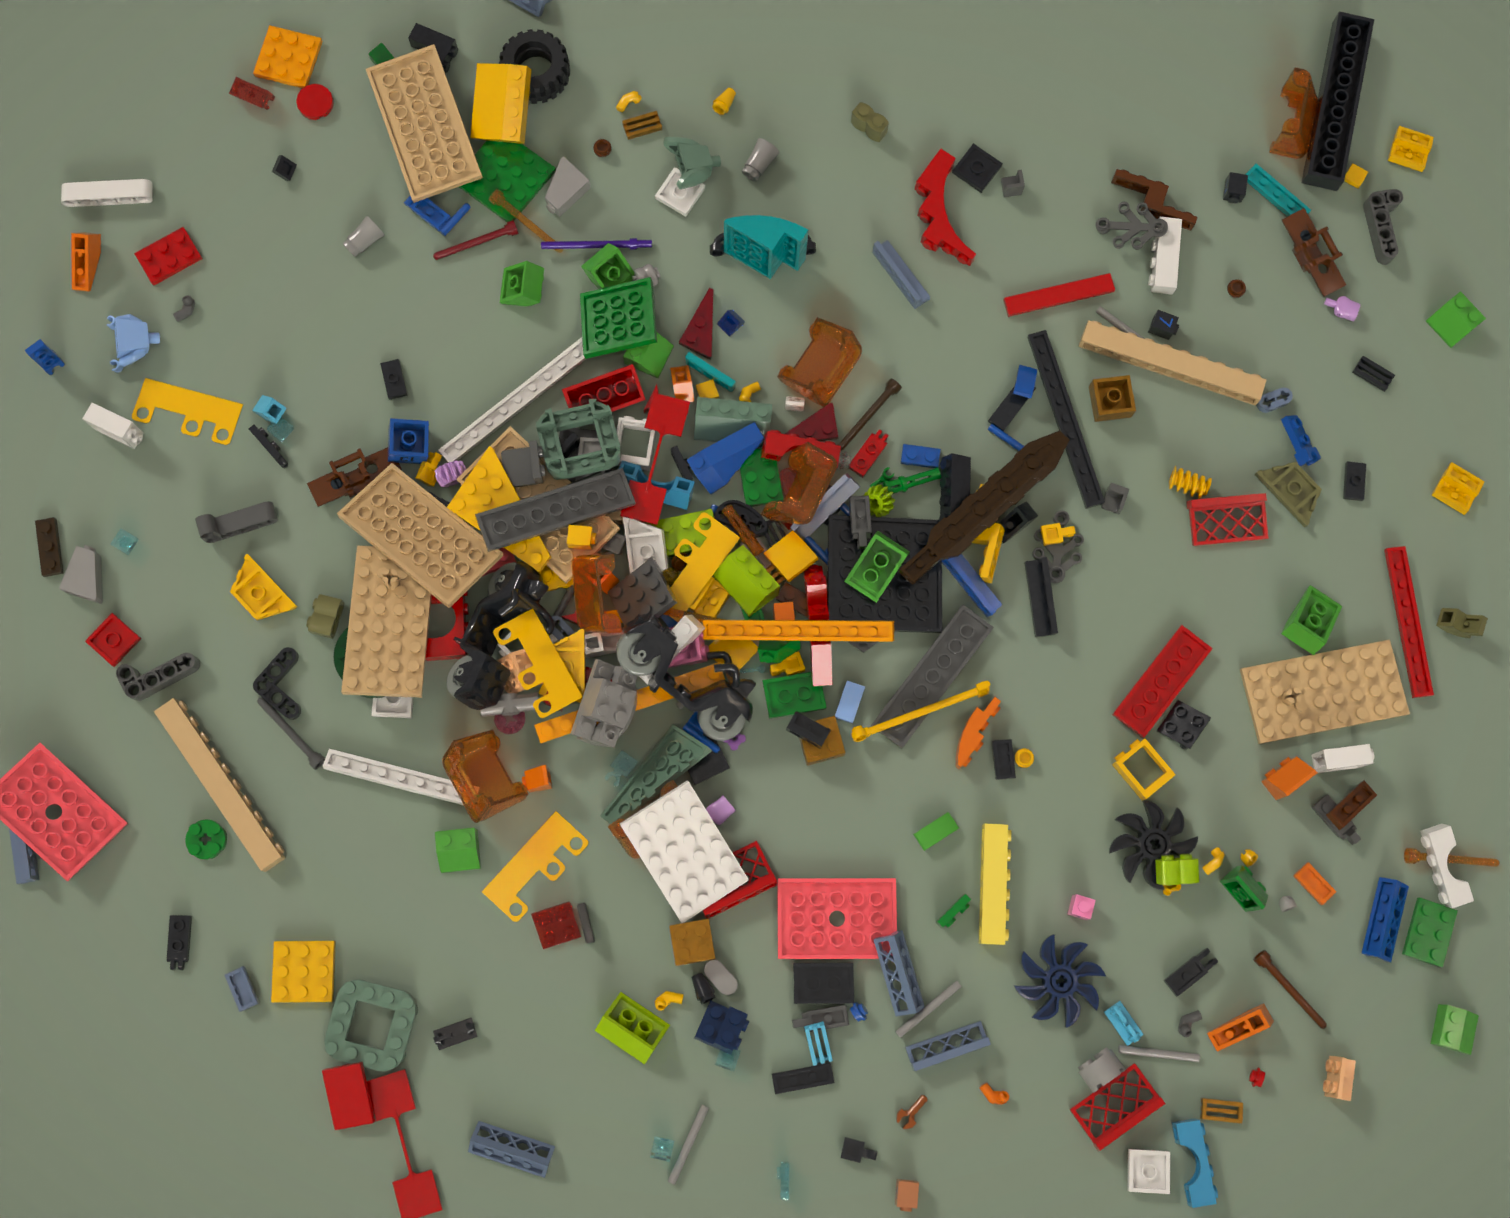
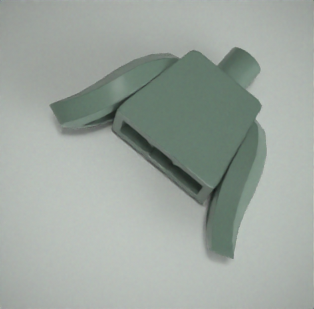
M664 138L663 144L670 152L675 154L681 177L676 184L680 190L705 182L711 176L713 167H720L721 165L720 156H711L706 145H700L698 142L688 138Z

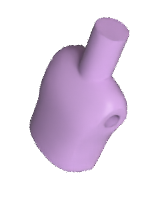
M1345 296L1339 297L1337 301L1326 298L1324 301V305L1334 308L1335 316L1353 322L1358 315L1361 305Z
M723 795L706 808L711 819L717 825L724 823L736 811Z

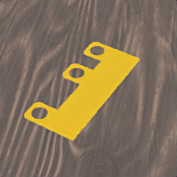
M145 378L132 413V419L143 423L150 422L155 407L183 414L186 416L181 432L194 437L200 434L204 420L216 423L211 437L212 441L227 445L231 441L243 404ZM141 407H145L149 411V415L144 419H140L137 416V411ZM189 421H196L198 428L194 432H189L186 429V424ZM220 429L228 431L229 436L226 440H219L216 434Z
M705 512L700 514L693 525L698 532L707 537L701 547H697L688 539H682L674 550V554L687 563V566L670 587L677 604L665 612L677 622L680 621L740 539L738 535ZM708 518L711 521V527L708 530H702L699 527L701 519ZM684 544L692 548V553L687 557L680 554V547Z
M534 609L494 629L493 634L500 645H505L519 638L533 666L518 674L522 687L525 690H529L542 682L545 685L548 694L535 700L533 703V707L540 718H545L582 698L579 689ZM503 628L511 631V636L507 640L499 638V631ZM529 672L533 673L536 677L535 682L530 685L523 681V676ZM544 700L551 703V709L546 713L541 712L538 708L539 703Z
M555 811L484 888L482 893L512 921L517 922L528 911V906L516 894L538 870L551 881H555L565 871V865L553 855L557 849L563 845L573 855L577 856L587 847L588 840ZM574 837H579L583 842L582 847L578 850H574L570 846V841ZM551 862L559 865L560 869L556 875H550L547 872V866ZM513 903H519L522 906V912L518 916H513L509 911Z

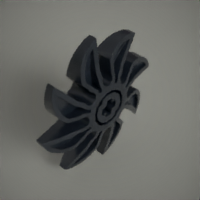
M1143 800L1150 826L1149 829L1146 827L1143 818L1139 815L1127 813L1118 816L1115 820L1131 828L1138 834V838L1130 834L1118 836L1112 841L1109 854L1124 848L1135 847L1136 853L1125 857L1122 869L1125 879L1131 883L1138 866L1144 859L1146 865L1142 874L1145 881L1155 889L1165 890L1163 885L1156 883L1155 860L1161 859L1163 855H1169V852L1177 856L1191 853L1197 845L1198 836L1183 842L1172 843L1171 837L1182 833L1184 828V817L1178 807L1175 809L1169 824L1163 831L1161 829L1164 820L1162 810L1155 803ZM1155 841V846L1157 848L1152 849V844L1150 842Z

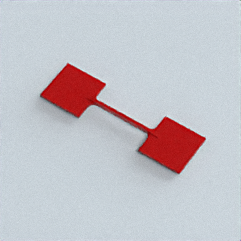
M657 393L653 394L644 428L659 432L660 438L648 481L645 483L629 481V487L636 503L634 506L622 509L620 516L658 525L667 489L652 485L651 479L663 436L666 434L682 436L690 406L689 401Z
M406 1069L367 1081L376 1121L389 1117L394 1118L396 1121L409 1171L406 1178L392 1182L401 1218H419L443 1210L432 1169L422 1173H415L412 1170L400 1125V1115L416 1109Z

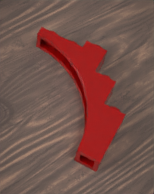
M940 148L915 185L917 193L922 197H927L920 206L917 216L924 223L930 224L922 235L921 243L926 249L933 250L934 252L941 247L946 254H952L960 263L971 266L976 253L967 247L956 235L949 223L944 205L945 182L954 166L956 158Z
M812 564L803 571L808 620H829L826 578L823 574L822 566ZM810 641L813 686L832 685L831 641Z

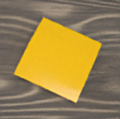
M1398 126L1388 161L1423 172L1434 137Z
M1451 462L1431 496L1465 515L1469 511L1474 498L1478 496L1485 481Z
M793 530L763 553L765 558L776 567L778 573L788 582L819 560L810 547Z
M711 577L688 609L706 620H715L730 594L715 578Z
M714 640L708 646L710 652L725 651L731 656L732 664L736 665L739 670L758 651V646L751 640ZM713 659L716 663L724 664L723 659Z

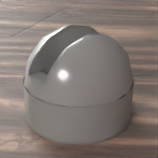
M1284 896L1279 901L1282 912L1297 907L1294 899L1290 896Z

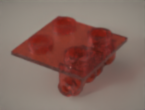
M570 901L531 913L543 949L581 937Z

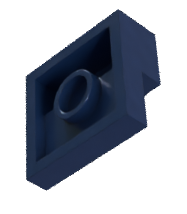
M710 1000L694 1039L731 1055L733 1049L738 1050L742 1041L738 1037L741 1031H746L750 1022L746 1020L748 1014L731 1006L727 1008Z

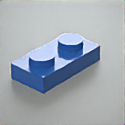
M903 444L901 464L938 468L941 449Z

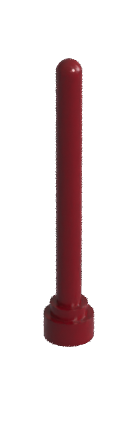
M514 220L507 222L504 228L438 251L433 254V258L438 260L506 234L508 236H515L519 233Z

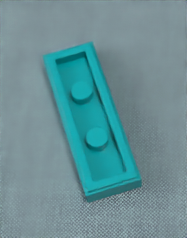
M691 352L687 353L685 360L688 366L707 378L713 379L715 383L729 392H733L736 388L735 380Z

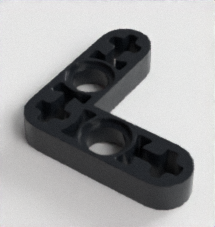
M286 647L278 653L255 679L253 689L282 715L294 720L300 716L301 707L276 686L297 663L299 658L298 653L294 649ZM286 653H288V654H291V653H292L291 656L293 657V659H292V660H289V659L286 660L285 654H286ZM279 660L284 662V664L287 666L284 668L282 664L278 663ZM279 666L281 673L276 677L272 676L271 669ZM268 675V677L273 679L274 681H269L267 678H265V676ZM267 681L265 684L267 688L265 690L260 689L259 684ZM276 693L282 695V700L279 703L272 701V697ZM286 703L292 708L295 706V714L290 713L288 715L289 710L283 705Z

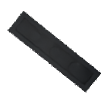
M1042 557L1039 560L1025 561L1035 637L1055 635L1058 633L1048 559L1047 557Z

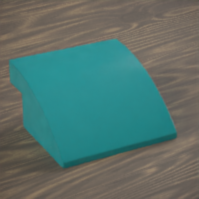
M745 215L728 218L724 221V252L771 279L782 262L797 271L806 260L809 230L796 223L772 216Z

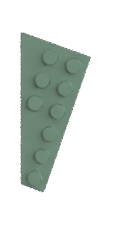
M672 724L600 816L616 828L621 822L625 821L712 750Z

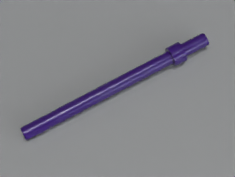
M630 238V240L552 241L541 242V249L603 248L609 243L618 248L637 250V248L652 247V240Z

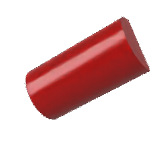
M633 364L562 389L568 409L589 404V399H596V402L603 403L606 406L609 405L611 412L646 400Z

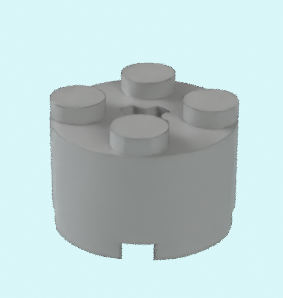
M1107 1047L1094 1056L1096 1058L1095 1061L1089 1059L1078 1067L1080 1070L1078 1073L1093 1093L1126 1070L1112 1049L1109 1050Z

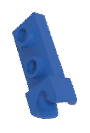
M41 339L25 349L26 353L49 375L53 374L52 369L54 367H63L65 365L58 354Z
M1297 415L1282 418L1283 426L1296 451L1294 456L1299 466H1303L1305 463L1309 466L1320 460V454L1316 447H1312L1310 438L1306 434L1300 418Z

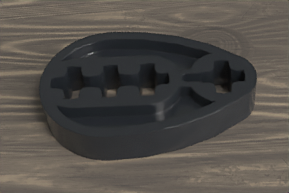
M725 501L719 505L715 512V519L738 535L740 539L763 537L768 532L767 522L762 515L741 501ZM725 512H727V515L729 517H733V515H736L737 520L734 519L732 522H730L729 517L725 516L724 519H722L720 514H724ZM742 518H744L746 523L742 522V524L739 525L738 520H742ZM762 524L763 529L756 531L755 526Z

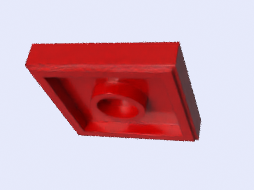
M111 613L85 642L109 664L115 667L142 638L114 613Z

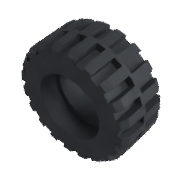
M529 29L525 33L521 31L517 33L518 36H512L508 39L509 44H504L502 47L503 51L500 52L499 64L521 65L531 57L547 59L552 63L550 68L542 75L531 76L529 101L532 104H537V101L545 103L548 102L547 99L549 98L553 100L557 97V93L561 94L564 91V86H567L569 82L570 65L566 48L561 44V40L558 37L554 38L550 32L545 34L540 29H537V31Z

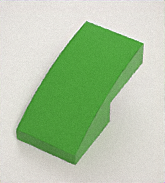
M947 812L913 835L925 851L959 829L950 813Z

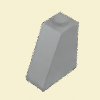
M564 156L560 159L545 196L546 208L552 214L556 213L559 217L591 188L589 179Z
M84 545V548L76 546L59 589L65 593L102 604L101 556L95 552V548Z

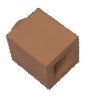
M897 1179L895 1205L900 1207L901 1211L912 1212V1208L917 1209L919 1182Z

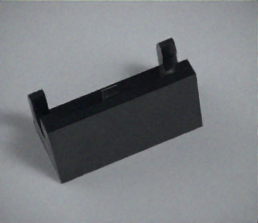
M796 711L786 731L821 749L831 729Z

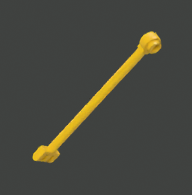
M980 682L976 684V688L869 728H863L861 725L856 726L852 729L851 736L854 742H860L872 734L971 697H983L990 692V682Z

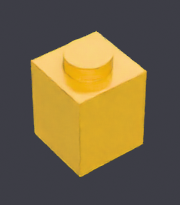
M569 525L567 536L568 548L592 550V544H596L597 534L594 533L593 528L590 526Z

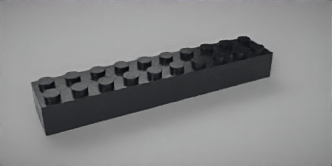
M1339 11L1332 22L1301 182L1303 184L1337 191L1344 182L1375 19Z

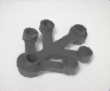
M1121 202L1118 205V209L1130 222L1109 221L1107 218H1100L1096 222V229L1100 234H1106L1111 229L1129 230L1124 235L1116 236L1113 239V245L1117 249L1122 248L1127 241L1140 231L1148 232L1142 237L1132 239V248L1135 250L1141 249L1143 244L1152 237H1162L1168 231L1167 222L1163 219H1156L1144 202L1137 205V212L1139 215H1143L1149 223H1141L1130 210L1127 202ZM1127 206V209L1121 210V207ZM1141 207L1146 208L1144 211L1139 210ZM1105 222L1106 225L1100 226V223ZM1157 225L1162 226L1160 229L1155 228ZM1121 240V241H1122L1121 244H1119V245L1115 244L1116 241ZM1136 241L1141 242V243H1140L1139 245H1137V246L1134 245V243H1135Z
M1060 510L1054 515L1053 522L1060 523L1061 528H1064L1069 522V514L1064 510ZM1062 517L1064 522H1059L1057 518ZM1038 529L1034 533V539L1043 544V539L1037 537V533H1041V529ZM1075 534L1072 540L1063 547V543L1045 546L1053 556V564L1048 559L1051 583L1062 582L1065 578V571L1082 561V555L1074 552L1070 559L1061 565V557L1075 546H1080L1084 542V537L1081 534ZM1078 537L1080 538L1081 542L1076 543L1074 539ZM1040 547L1035 548L1032 552V556L1036 560L1046 557L1044 550ZM1035 551H1040L1041 556H1036ZM1073 556H1078L1079 561H1074ZM1052 572H1057L1059 576L1054 577Z

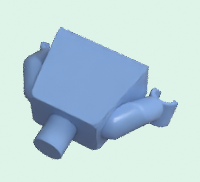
M131 314L117 316L116 318L111 315L107 317L112 322L107 324V326L115 332L117 358H120L119 361L115 359L110 361L111 365L117 364V367L112 369V371L119 373L123 370V367L144 357L149 351V344H160L159 332H148L147 323L142 322L141 319Z

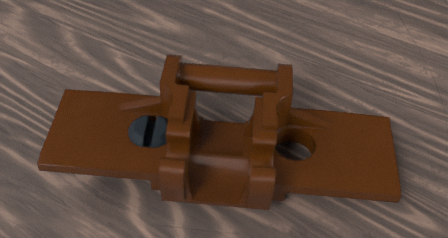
M1305 208L1282 219L1285 228L1294 242L1292 251L1303 272L1308 271L1309 274L1311 273L1323 297L1346 286L1343 277L1334 263V260L1343 256L1342 252L1339 253L1327 230L1329 228L1326 226L1317 231ZM1320 234L1332 257L1327 253L1323 255L1317 246ZM1319 264L1326 266V273L1319 271Z
M388 447L367 457H364L361 448H359L355 453L334 462L330 461L329 464L333 472L308 482L307 485L317 506L320 507L344 495H349L350 499L355 497L391 463L400 470L402 468L397 462H388ZM361 458L362 462L358 464L359 468L348 473H344V471L337 472L336 469ZM374 464L378 468L375 473L367 472V467Z

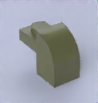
M1442 608L1436 626L1458 637L1471 638V636H1483L1488 618L1484 615H1466L1461 610L1455 608Z

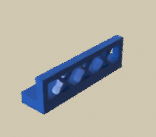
M962 554L942 560V563L986 617L993 615L1002 606V603Z
M1379 877L1362 954L1377 957L1386 962L1392 961L1409 888L1408 885L1398 880Z

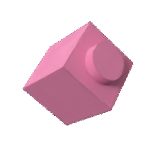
M1078 894L1072 895L1067 915L1090 920L1096 900Z

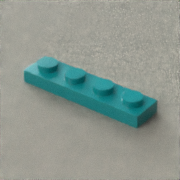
M1257 163L1245 174L1248 175L1247 183L1287 217L1305 208L1308 214L1310 213L1311 209Z

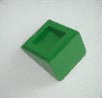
M380 43L369 52V57L375 65L394 59L383 43Z

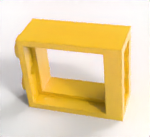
M1146 738L1141 741L1135 740L1129 745L1131 749L1127 753L1124 751L1119 753L1114 758L1116 762L1112 764L1142 801L1150 797L1176 775ZM1142 747L1164 772L1145 789L1123 764Z

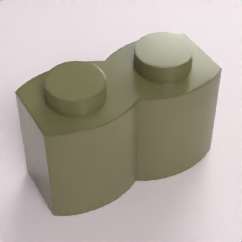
M860 102L852 111V125L856 129L865 132L873 141L880 142L887 134L888 120L883 115L874 113L869 105Z
M319 594L318 598H315L312 608L314 613L307 620L306 626L308 631L312 634L333 639L345 603L343 600Z

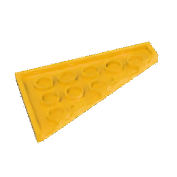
M490 446L487 448L447 506L449 510L478 530L480 528L475 514L521 500L495 449ZM540 536L504 547L540 573L551 559V555Z

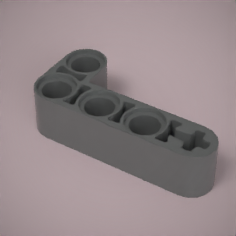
M1398 189L1373 192L1363 204L1377 262L1382 265L1389 264L1398 254V246L1389 214L1403 200V194Z
M267 501L218 517H214L211 514L200 515L195 518L200 538L206 543H214L274 524L278 519L273 502Z
M183 653L143 675H140L139 671L134 667L123 664L117 668L116 677L126 696L136 701H142L196 672L200 668V660L190 653ZM174 668L175 673L169 677L168 671ZM131 670L130 677L125 679V673ZM157 677V683L151 686V680ZM139 687V693L133 695L134 688Z

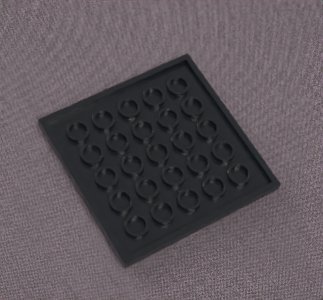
M829 515L827 583L829 620L894 621V632L942 633V561H939L914 585L904 578L898 570L876 603L844 582L865 549L857 548V539H853L851 534L850 516ZM871 517L872 533L870 534L871 538L867 539V545L875 533L879 531L910 551L900 566L901 568L927 545L930 531L939 523V520Z

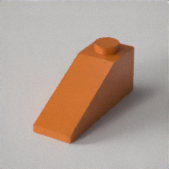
M71 233L72 290L91 291L101 254V234Z
M1263 1003L1211 1030L1207 1035L1218 1052L1270 1028L1274 1020Z

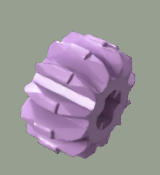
M453 461L436 468L435 477L440 487L459 484L456 479L466 470V466L463 461Z

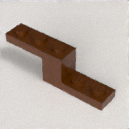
M1116 169L1111 183L1145 194L1143 202L1147 204L1148 210L1156 219L1160 217L1182 219L1181 228L1190 231L1193 229L1198 218L1190 212L1178 211L1172 206H1163L1169 188L1168 185L1161 181L1149 180L1142 175L1131 174L1124 169ZM1141 207L1140 211H1144L1146 208Z

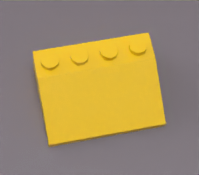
M477 63L471 139L525 144L532 69L524 65Z

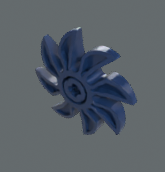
M1055 934L1047 937L1043 941L1039 952L1040 958L1047 964L1045 971L1023 951L1021 956L1023 971L1028 977L1041 978L1042 984L1034 986L1014 985L1016 991L1028 1000H1039L1045 993H1049V998L1032 1018L1037 1020L1052 1018L1058 1013L1059 999L1063 998L1065 1028L1070 1027L1077 1021L1081 1010L1080 1004L1073 998L1075 991L1097 1011L1099 996L1096 989L1090 984L1078 983V978L1080 976H1106L1104 971L1097 964L1087 961L1079 963L1074 969L1071 968L1075 958L1088 944L1074 942L1066 945L1061 950V962L1057 964ZM1061 975L1060 978H1063L1064 982L1058 984L1056 983V979H1059V976Z

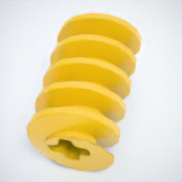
M1175 466L1169 479V489L1176 485V492L1183 488V494H1186L1190 490L1191 497L1198 493V499H1200L1203 495H1207L1212 478H1208L1205 481V476L1202 475L1198 479L1197 473L1191 476V471L1187 470L1184 473L1183 468H1179L1176 472Z

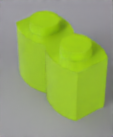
M1180 854V858H1174L1173 855H1163L1161 859L1155 860L1157 884L1199 883V862L1197 858L1192 857V854Z

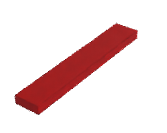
M1108 273L1005 297L1003 301L1008 317L1113 293L1115 287L1111 274Z

